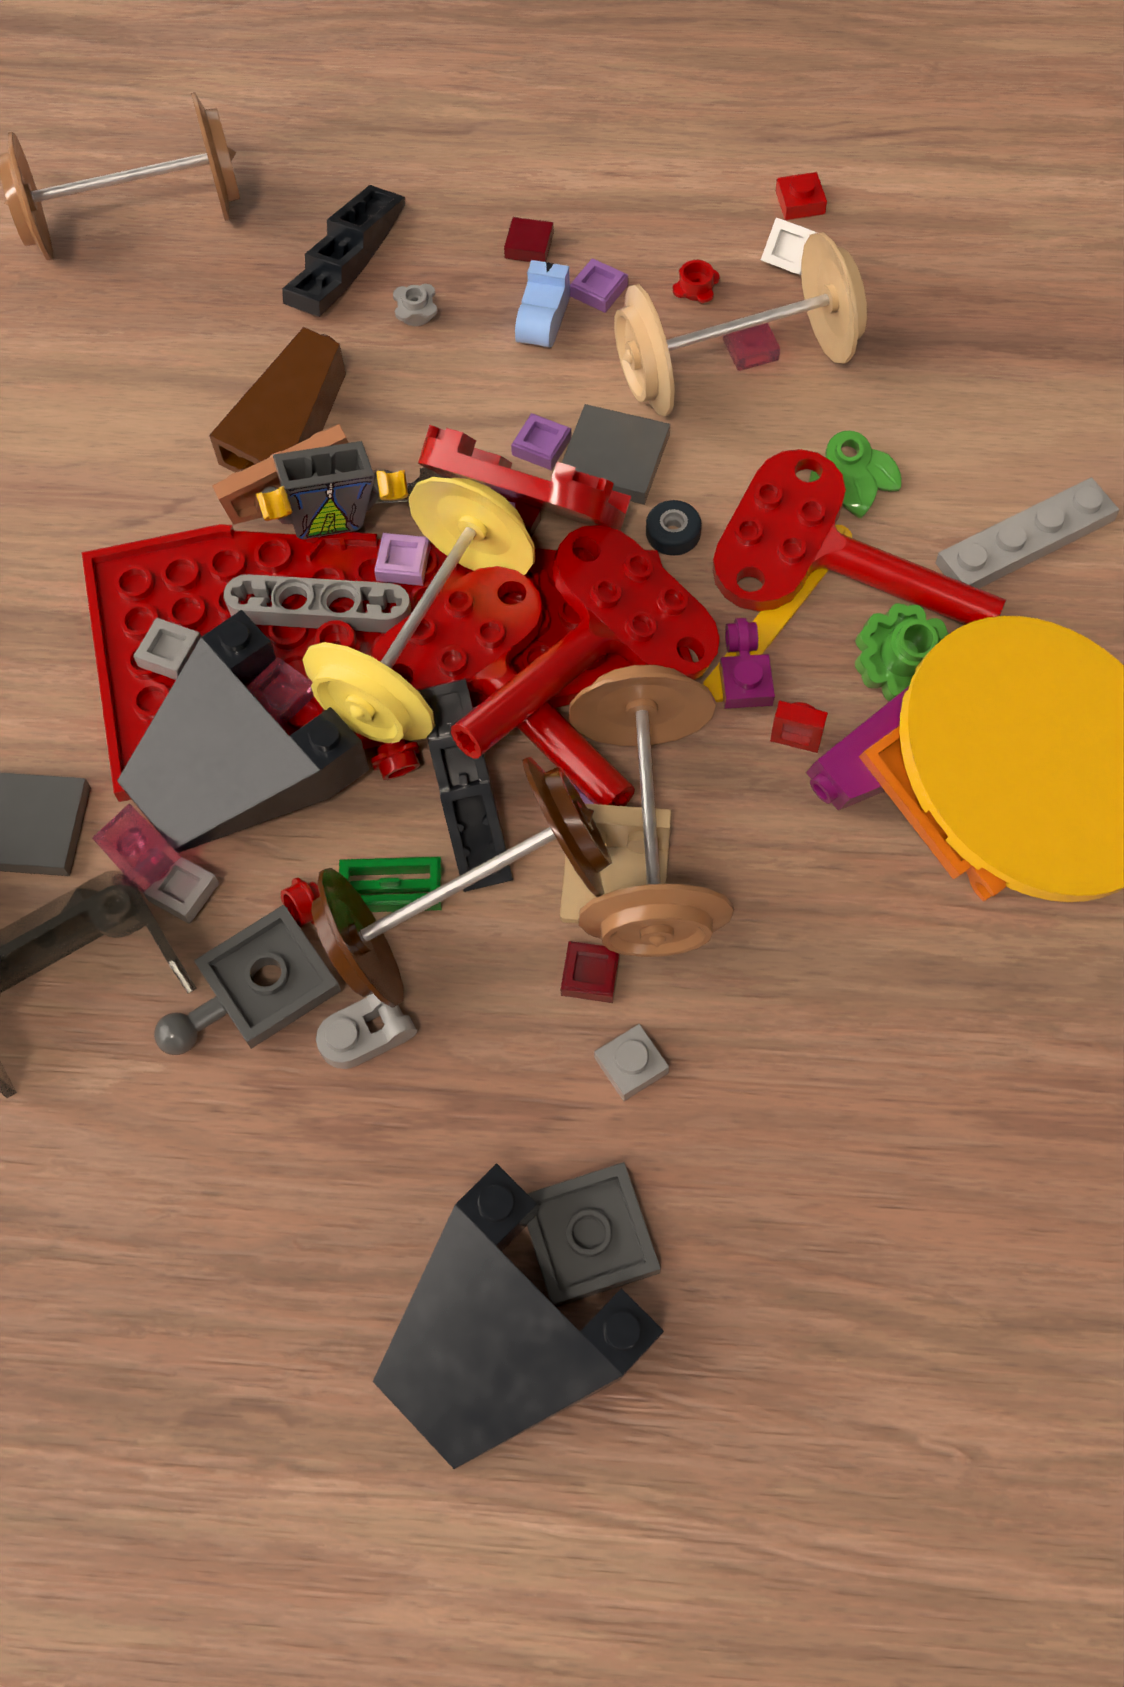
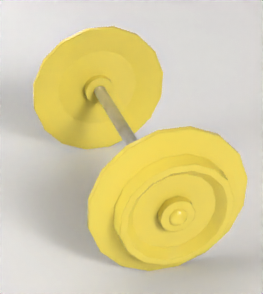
M431 477L417 482L408 498L411 516L423 535L442 553L447 555V558L382 661L380 662L374 657L348 646L327 642L311 645L302 659L306 674L312 681L311 688L314 697L323 709L327 710L331 707L352 731L371 740L395 743L401 739L409 741L426 739L435 727L433 711L423 696L399 673L392 670V667L457 563L473 571L479 568L499 566L516 570L525 575L535 562L534 543L518 511L505 497L490 487L474 480L455 477L451 479Z

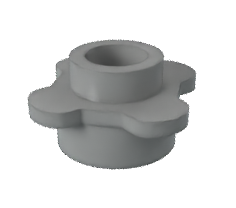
M422 284L420 286L410 285L408 287L400 286L396 288L393 292V298L398 302V307L395 309L396 318L410 326H421L428 323L437 314V306L432 301V298L435 296L434 287L430 284Z

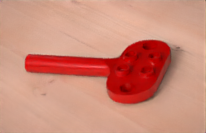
M802 449L782 451L768 458L757 470L718 541L713 557L712 569L715 585L724 598L740 608L753 611L773 610L791 602L802 589L808 576L821 568L829 569L965 625L984 618L1000 616L1007 601L1004 598L840 533L835 524L840 516L846 491L843 475L831 460L817 452ZM805 469L813 470L819 475V479L813 482H805L800 480L796 473ZM744 577H754L763 586L756 591L749 592L740 588L737 583Z
M604 525L580 527L569 532L559 544L551 571L556 589L564 600L578 613L582 622L451 727L452 737L462 752L473 759H478L607 653L620 655L632 666L658 665L673 668L687 677L696 680L703 676L718 654L720 636L715 620L693 595L635 540L625 533ZM573 549H586L592 553L595 560L583 561L576 557ZM677 648H690L695 652L699 661L689 662L684 660L678 654Z
M499 566L479 568L462 576L437 595L393 665L392 670L413 678L410 684L416 690L466 678L469 693L481 692L488 698L518 674L511 666V660L524 650L539 633L543 620L539 591L528 577L516 570ZM509 592H518L525 596V599L516 605H508L500 600L504 594ZM409 616L389 629L375 643L371 657L380 662L382 661ZM548 701L517 726L556 767L562 768L571 782L593 804L626 806L635 792L634 786Z

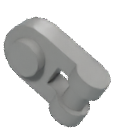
M371 994L365 999L323 1020L317 1030L316 1042L321 1056L329 1065L335 1068L348 1069L405 1043L415 1036L417 1029L411 1017L403 1015L399 1004L392 1008L381 1002L374 994ZM380 1016L384 1026L382 1029L371 1034L366 1023Z

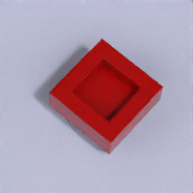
M817 172L777 178L775 192L785 220L824 215L826 213L827 199Z
M779 700L770 741L818 753L828 712L817 710L803 702L789 703Z

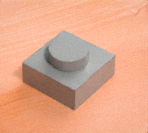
M156 618L133 657L138 667L176 680L200 640L201 635L197 631Z
M173 852L143 893L149 902L190 924L216 889L219 882L211 872Z
M640 1024L594 1051L595 1060L623 1101L669 1073L668 1064Z

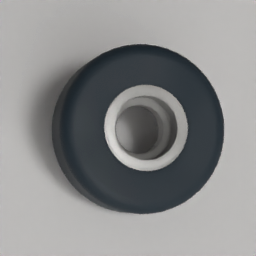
M668 500L657 504L649 512L646 519V537L649 544L658 552L671 556L682 555L691 551L699 542L701 518L697 510L690 504L679 500ZM676 526L679 529H669L668 527Z

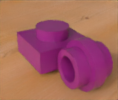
M735 618L734 623H728L725 626V643L727 652H736L737 656L721 657L719 664L724 709L773 706L775 693L769 654H749V651H757L758 649L756 622H747L746 618Z

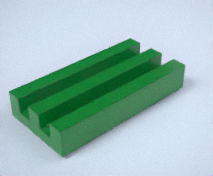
M441 857L339 860V873L348 880L359 894L431 892L442 886ZM430 874V879L380 878L379 880L350 881V876ZM428 893L360 896L371 912H395ZM442 901L424 911L442 910Z

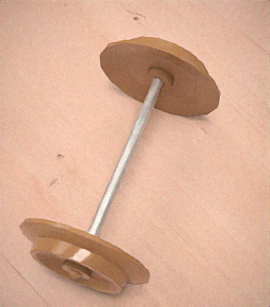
M191 93L207 153L40 190L36 188L29 164L16 134L8 132V152L0 155V179L6 197L4 204L9 207L24 246L37 245L46 260H53L50 234L41 201L208 164L211 167L224 220L229 221L230 202L241 199L231 162L237 152L227 147L217 108L205 109L196 93Z
M633 665L608 672L600 676L591 686L581 690L570 702L569 722L581 735L596 742L638 746L647 885L618 889L593 898L580 909L578 919L579 926L588 935L602 939V944L610 951L637 957H663L682 954L700 948L710 941L713 932L730 922L734 912V906L726 895L711 889L684 884H660L651 745L676 741L699 731L713 718L716 701L708 687L673 668L658 665Z

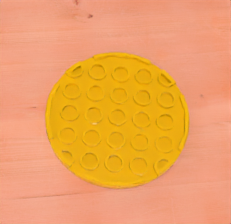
M1024 616L989 617L970 622L945 636L924 656L915 668L916 672L911 679L909 688L904 693L900 712L899 734L903 761L912 789L924 812H931L937 823L949 836L945 841L961 857L977 870L983 867L993 875L1006 881V887L1049 901L1085 902L1104 898L1124 889V665L1108 651L1087 637L1056 623Z

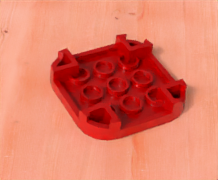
M429 425L418 464L445 478L451 479L455 477L474 480L490 487L507 499L540 509L541 511L589 526L604 525L621 531L632 496L613 491V482L576 471V467L558 461L556 462L551 481L511 469L512 462L500 455L474 448L476 440L463 432L450 428L443 430Z

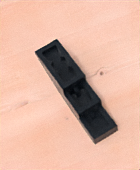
M369 185L327 219V236L305 253V270L282 288L283 304L320 317L343 295L369 263L403 210L406 197Z
M466 678L417 689L433 711L435 727L428 735V745L460 876L507 851L485 755L483 754L478 759L467 756L456 745L451 734V727L473 710ZM510 864L468 886L463 891L466 892L513 881Z

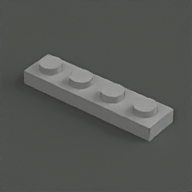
M1091 477L939 552L935 564L944 575L976 588H981L1115 521L1120 509Z

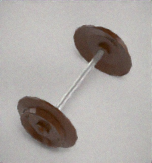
M526 757L522 760L528 782L550 826L549 828L376 921L359 893L342 874L333 868H327L319 872L318 889L320 897L312 902L311 909L314 925L332 964L355 993L362 997L374 994L381 1002L392 1008L403 1002L404 987L399 968L383 933L557 839L586 887L596 897L604 894L600 871L612 864L609 851L592 818L594 810L586 807L575 786L561 767L545 772L531 757Z

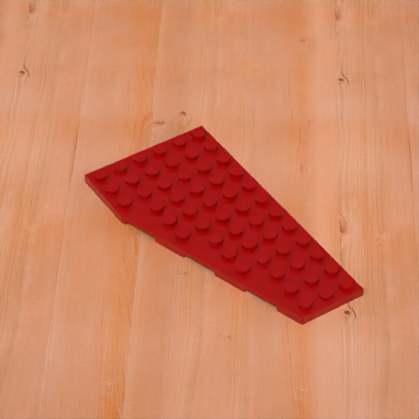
M218 524L81 552L113 792L118 802L131 800L117 780L176 681L175 679L138 667L133 657L155 619L159 618L197 631L202 637L231 617L224 600V589L233 578L240 575L251 574L380 582L376 581L374 572L381 539H378L377 534L345 532L302 540L296 534L234 531L232 525ZM430 542L431 548L423 586L392 583L406 590L409 595L411 612H413L447 558V555L442 553L432 542ZM535 549V562L524 575L531 579L540 593L543 620L535 639L510 662L511 666L518 673L582 622L578 613L564 600L555 587L551 570L557 550ZM645 550L662 566L658 550ZM457 563L440 592L462 576L473 572V570ZM509 592L504 594L500 600L508 605H516L521 603L525 596L518 592ZM247 594L245 601H240V604H248L249 598L255 597V595ZM299 594L288 596L283 601L282 607L288 610H297L306 603L307 598ZM347 597L337 598L330 604L329 609L336 613H344L349 611L355 602ZM364 600V612L367 613V604L370 603L369 600ZM271 602V603H266V604H267V607H271V606H272V602ZM388 603L386 609L382 610V613H391V609L396 606V603ZM255 624L271 641L281 673L251 694L290 736L325 711L314 697L311 688L312 681L307 676L302 661L308 648L316 643L315 634L318 628ZM355 631V637L360 639L361 642L360 652L371 656L375 643L385 633ZM677 648L681 658L693 662L689 648ZM607 653L548 702L554 708L570 705V702L581 690L591 686L600 676L615 669L632 665L620 655ZM400 674L406 681L412 682L413 678ZM481 692L470 693L473 709L487 699ZM355 733L362 741L364 749L386 744Z

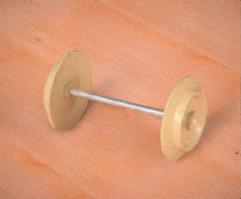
M824 232L810 234L804 244L801 261L802 289L805 300L666 340L658 313L648 293L640 284L628 286L625 295V307L617 310L614 317V331L620 363L632 394L639 402L649 401L658 415L668 416L674 407L675 394L669 351L806 311L814 334L824 353L834 363H848L855 354L857 340L864 334L867 322V301L864 285L851 254L843 247L838 248L835 242Z

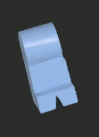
M531 260L527 272L528 282L516 318L515 340L518 343L551 348L570 299L569 266Z

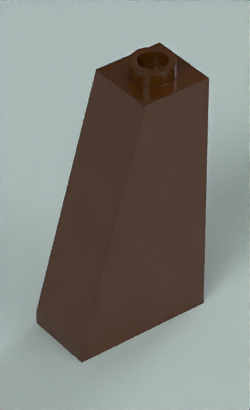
M303 327L209 435L218 464L233 472H240L269 458L276 452L284 451L309 439L315 433L323 431L346 375L340 344L328 335H320Z

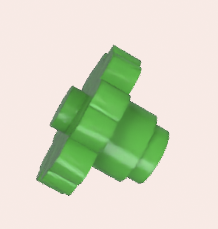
M894 604L886 614H873L866 621L862 631L857 635L855 642L862 653L855 661V668L862 675V680L866 687L871 689L882 687L885 699L891 701L910 685L911 679L916 672L915 668L924 656L949 633L941 619L931 618L927 620L926 613L921 606Z

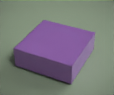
M592 258L570 284V297L606 313L628 286V274Z
M531 413L511 444L512 455L552 471L571 440V428Z

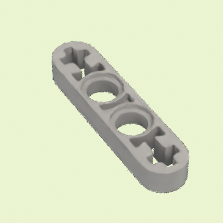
M247 574L233 578L224 589V600L230 615L233 616L240 610H243L254 624L319 628L328 621L340 620L349 624L355 631L386 633L412 613L409 595L406 590L392 583ZM247 594L255 595V597L249 598L248 604H240V601H245ZM299 594L307 598L306 603L297 610H288L282 607L283 601L288 596ZM347 597L355 602L353 607L344 613H336L329 609L330 604L337 598ZM364 600H369L370 603L367 604V613L364 612ZM271 602H272V606H271V607H267V604H266V603H271ZM388 603H396V606L392 607L391 613H382V610L386 609Z

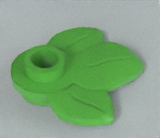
M849 430L835 434L828 442L825 457L831 460L843 475L846 488L843 506L853 515L862 518L874 502L878 489L888 492L900 490L902 478L896 462L889 454L871 449L869 441L862 434ZM845 446L852 447L856 450L857 455L848 457L843 454L841 449ZM813 470L810 473L809 482L819 479V475Z

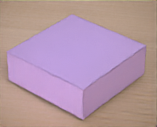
M383 533L374 571L376 581L423 586L431 548L430 540L422 536Z

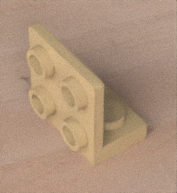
M585 804L588 809L594 810L592 818L599 829L612 860V864L600 871L604 894L618 889L647 885L642 807ZM655 808L660 884H666L671 809ZM565 855L560 920L564 923L578 924L580 909L593 898H596V896L586 887Z

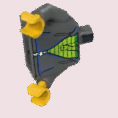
M358 441L273 454V461L281 487L269 486L256 494L265 521L278 519L282 524H293L296 536L303 540L359 530L363 527L366 511L370 510L379 498L385 501L408 497V487L405 470L394 473L388 470H372L363 442Z

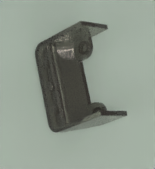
M121 871L104 872L0 929V995L5 990L103 935L113 938L125 937L147 926L167 963L186 992L190 993L197 988L136 883L128 874ZM0 1061V1092L6 1098H9L17 1092Z

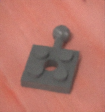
M282 905L194 960L216 996L191 1011L188 1015L176 1012L162 1017L155 1027L154 1039L157 1046L164 1053L169 1055L184 1054L195 1045L199 1031L228 1013L248 1046L252 1049L341 992V989L285 905ZM267 965H275L281 968V976L275 984L261 987L254 983L255 974L260 968Z

